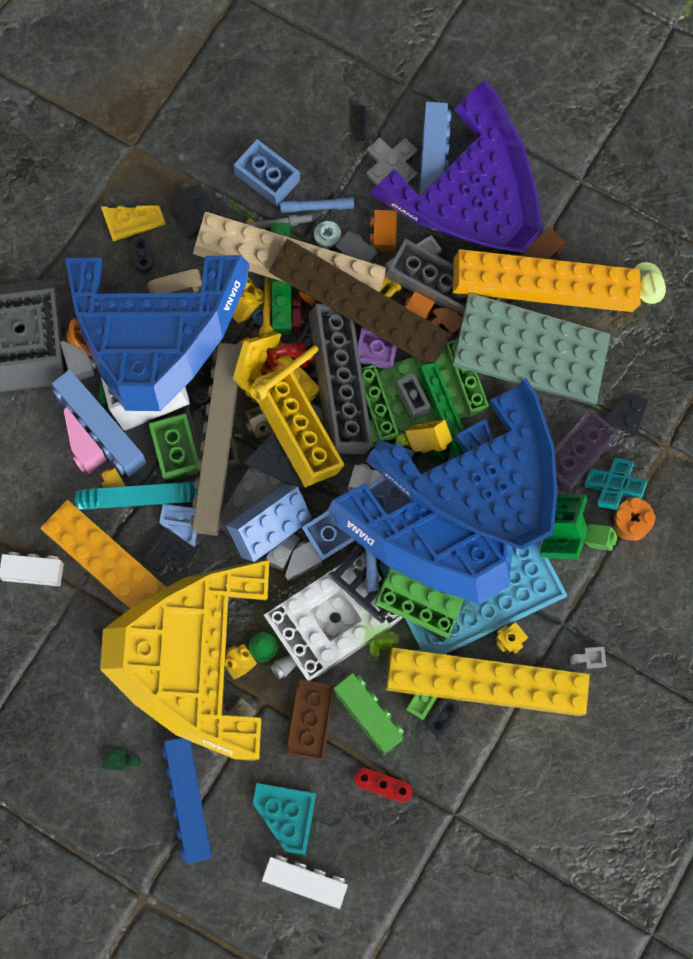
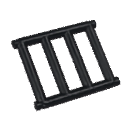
M360 544L336 571L330 572L328 576L382 624L385 622V616L390 611L383 608L378 611L370 604L377 596L378 591H370L365 598L356 591L359 585L366 579L367 566L350 585L341 578L344 572L365 551V548ZM376 557V565L378 566L382 561ZM384 577L379 581V589Z

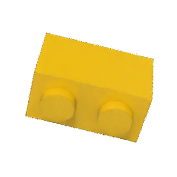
M445 420L416 423L405 431L411 449L414 452L442 451L447 448L446 445L453 441Z

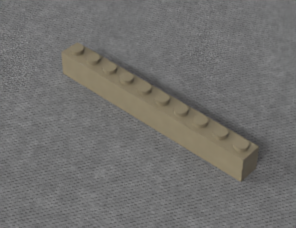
M219 343L218 349L214 350L216 366L212 367L211 378H214L213 385L209 386L208 396L211 397V402L207 403L206 415L209 416L208 422H204L203 433H206V438L201 442L203 459H199L198 470L201 471L200 478L197 477L195 487L198 489V496H194L193 508H196L195 515L191 516L190 527H193L194 533L218 536L238 384L234 381L233 375L242 345Z

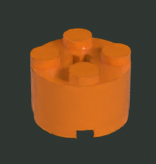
M640 498L628 499L621 503L613 515V529L624 540H640L646 536L654 525V511L647 502Z

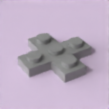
M378 138L367 148V153L377 163L366 172V176L376 185L393 169L408 184L418 176V173L407 164L418 153V149L406 138L393 149L381 138Z

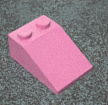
M65 408V420L71 450L74 454L72 459L82 472L86 470L88 474H91L103 465L107 459L99 446L68 408Z

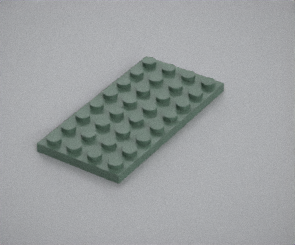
M469 293L452 365L516 384H520L526 378L533 389L595 406L598 400L611 334Z

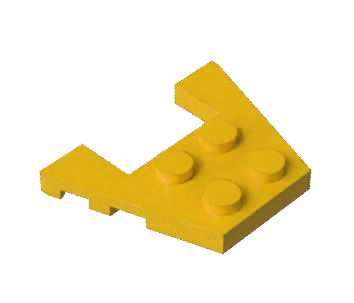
M271 332V335L264 334L261 338L255 337L243 342L233 379L241 389L246 391L245 394L252 398L251 401L258 404L251 396L250 388L255 380L261 377V368L267 358V348L276 349L278 347L281 337L280 333Z

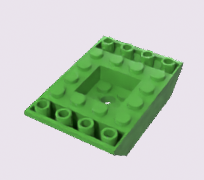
M388 567L378 591L375 605L445 638H449L464 599L434 590Z

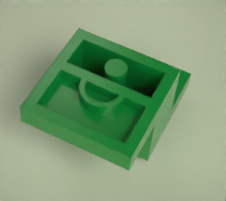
M557 494L554 532L544 539L539 552L541 558L579 559L588 532L583 517V511L587 503L586 495Z

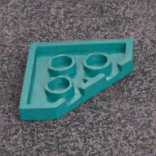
M256 783L253 804L285 852L306 855L316 794Z

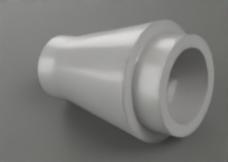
M291 655L274 661L271 669L276 677L281 679L282 677L285 678L297 664Z

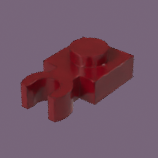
M293 298V333H300L301 327H304V315H301V298Z

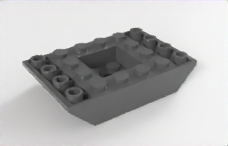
M56 278L0 284V392L53 386L52 383L65 373L63 350L60 344L62 337ZM23 325L25 330L22 333H16L15 329L17 326Z

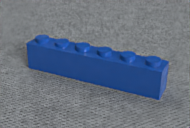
M184 738L165 741V747H162L164 759H168L169 767H166L167 778L171 779L173 786L169 787L171 799H175L176 807H173L174 817L179 819L180 827H177L178 839L183 841V847L180 848L182 860H186V863L189 864L212 859L191 742Z

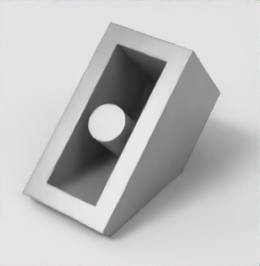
M65 341L60 342L68 370L70 369L79 380L95 375L93 369L96 368L93 359L89 358L88 354Z
M291 534L272 548L265 559L269 560V566L284 572L292 557L293 550L296 549V545H298L301 538Z
M303 541L296 545L285 575L287 582L322 565V560L311 542Z

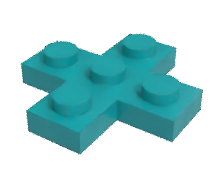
M614 458L609 472L590 469L585 482V488L602 491L598 500L599 507L617 510L622 496L642 499L647 486V480L630 476L634 466L633 461Z

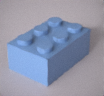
M258 139L234 164L235 175L276 207L300 181L299 171Z

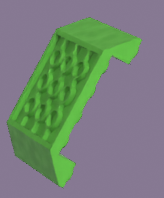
M456 339L446 343L436 363L461 421L488 408L489 405L477 372L452 365L458 340ZM415 357L393 363L392 370L385 368L376 369L375 365L361 368L365 398L380 440H395L396 437L406 433L405 431L416 423L438 421L418 372V368L426 364ZM414 373L431 407L428 414L411 421L395 386L397 380Z

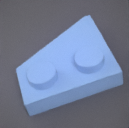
M163 504L159 523L183 541L195 547L197 533H194L193 527H190L191 516L195 515L196 509Z

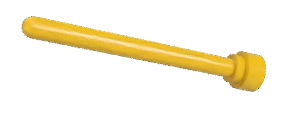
M265 276L263 325L259 329V338L264 334L271 335V332H274L270 325L272 278Z
M312 346L264 384L253 386L250 389L253 399L256 401L264 399L270 388L319 351L318 346Z

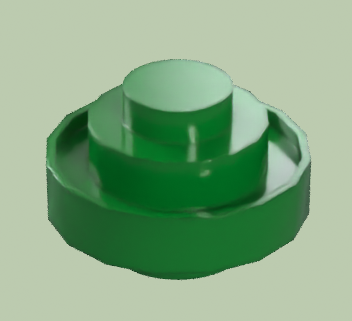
M258 633L249 642V652L257 661H270L277 654V641L269 633Z

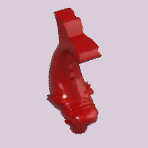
M289 343L272 351H266L267 368L272 370L273 359L276 356H290L297 359L306 352L305 344ZM313 355L301 367H307L308 362H315V356Z

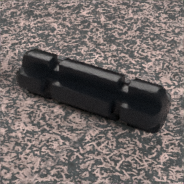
M358 105L356 139L364 140L366 136V106Z

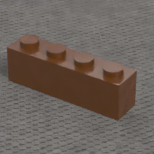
M549 227L524 253L518 256L551 260L555 256L559 257L564 252L566 241Z

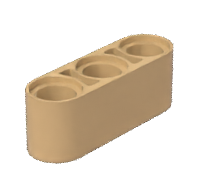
M191 269L151 280L147 283L149 293H197L201 291L202 279L198 269Z

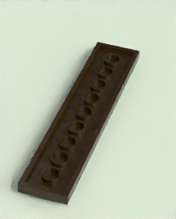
M288 238L268 271L270 274L425 364L436 363L451 336L447 331Z

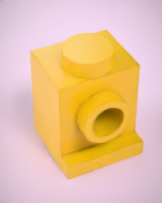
M115 468L113 470L108 469L101 474L104 480L101 484L104 488L126 487Z

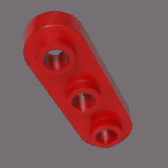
M361 768L355 773V784L361 789L398 802H406L412 796L411 786L404 781L367 768ZM361 775H367L368 780L366 782L361 781ZM381 781L387 783L385 789L380 788L379 783ZM400 788H404L406 790V794L402 796L399 794L398 790Z

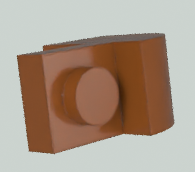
M438 308L433 311V320L429 319L428 321L450 333L449 340L459 334L462 318L456 311L450 308Z

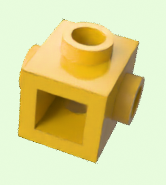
M515 622L509 628L506 625L497 632L498 636L495 640L497 641L496 646L502 653L506 652L508 655L511 652L516 654L523 648L522 643L528 637Z
M244 644L237 648L234 645L225 652L227 655L225 656L224 666L233 679L246 674L257 664Z

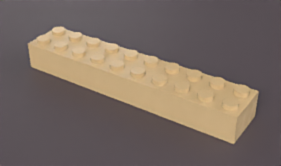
M205 212L193 252L195 255L201 257L242 255L249 262L250 272L282 281L268 271L288 238L378 292L381 290L386 267L212 213Z

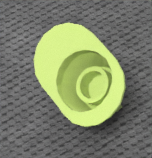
M649 262L638 264L634 269H640V299L649 304L661 301L666 292L661 271L656 265Z

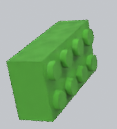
M351 674L334 688V694L384 756L402 741L403 730L397 723L393 724L390 721L391 715L385 707H379L377 704L378 699L372 691L367 692L363 679L359 675L356 677L354 674Z

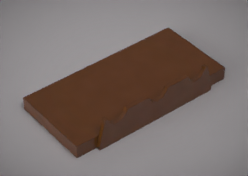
M299 680L298 688L294 691L291 707V718L286 740L288 745L287 755L323 761L335 685Z

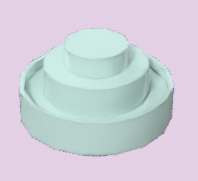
M332 221L321 222L314 231L315 242L322 248L329 249L335 247L341 240L339 226Z

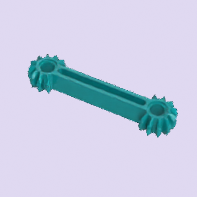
M196 482L83 489L75 492L74 501L76 508L79 510L193 502L194 496H198V489L195 488Z

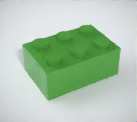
M186 414L149 423L165 483L201 474V471L198 470L199 459Z

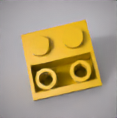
M249 277L232 316L238 323L249 319L257 309L264 306V292L258 289Z

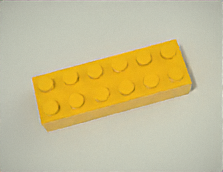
M281 370L258 377L252 387L256 384H264ZM291 372L270 388L264 399L257 402L304 487L337 475L343 468L344 463L295 375Z

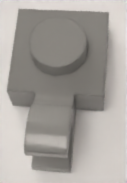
M604 647L584 648V654L570 656V664L585 663V669L606 667Z

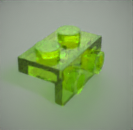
M388 631L382 632V635H374V641H370V656H374V661L379 659V649L398 647V634L394 635V632Z

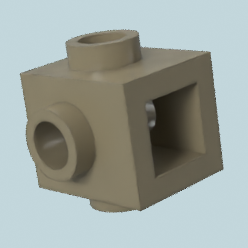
M260 406L244 412L248 420L245 423L248 432L253 433L256 439L265 437L272 432L273 429Z

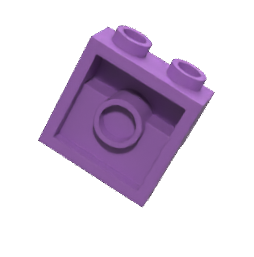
M362 327L358 344L360 364L375 365V367L392 370L397 347Z

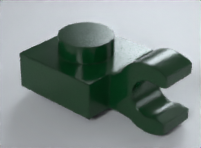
M106 749L105 770L125 772V766L140 767V759L127 757V751Z

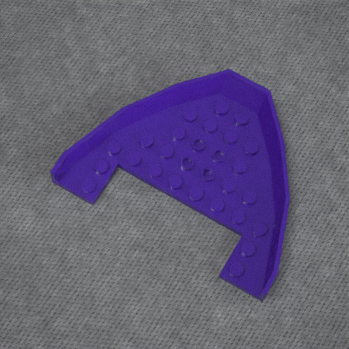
M484 80L454 109L478 137L420 196L395 169L369 194L423 227L482 246L524 253L543 232L537 189L524 145L498 94Z

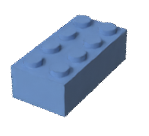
M283 484L227 524L226 527L241 558L255 562L312 520V517L299 488Z

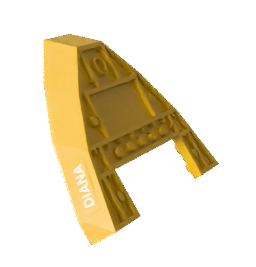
M269 560L242 563L185 577L143 599L103 629L100 670L133 704L175 735L239 760L259 759L261 718L221 715L228 597L267 600Z

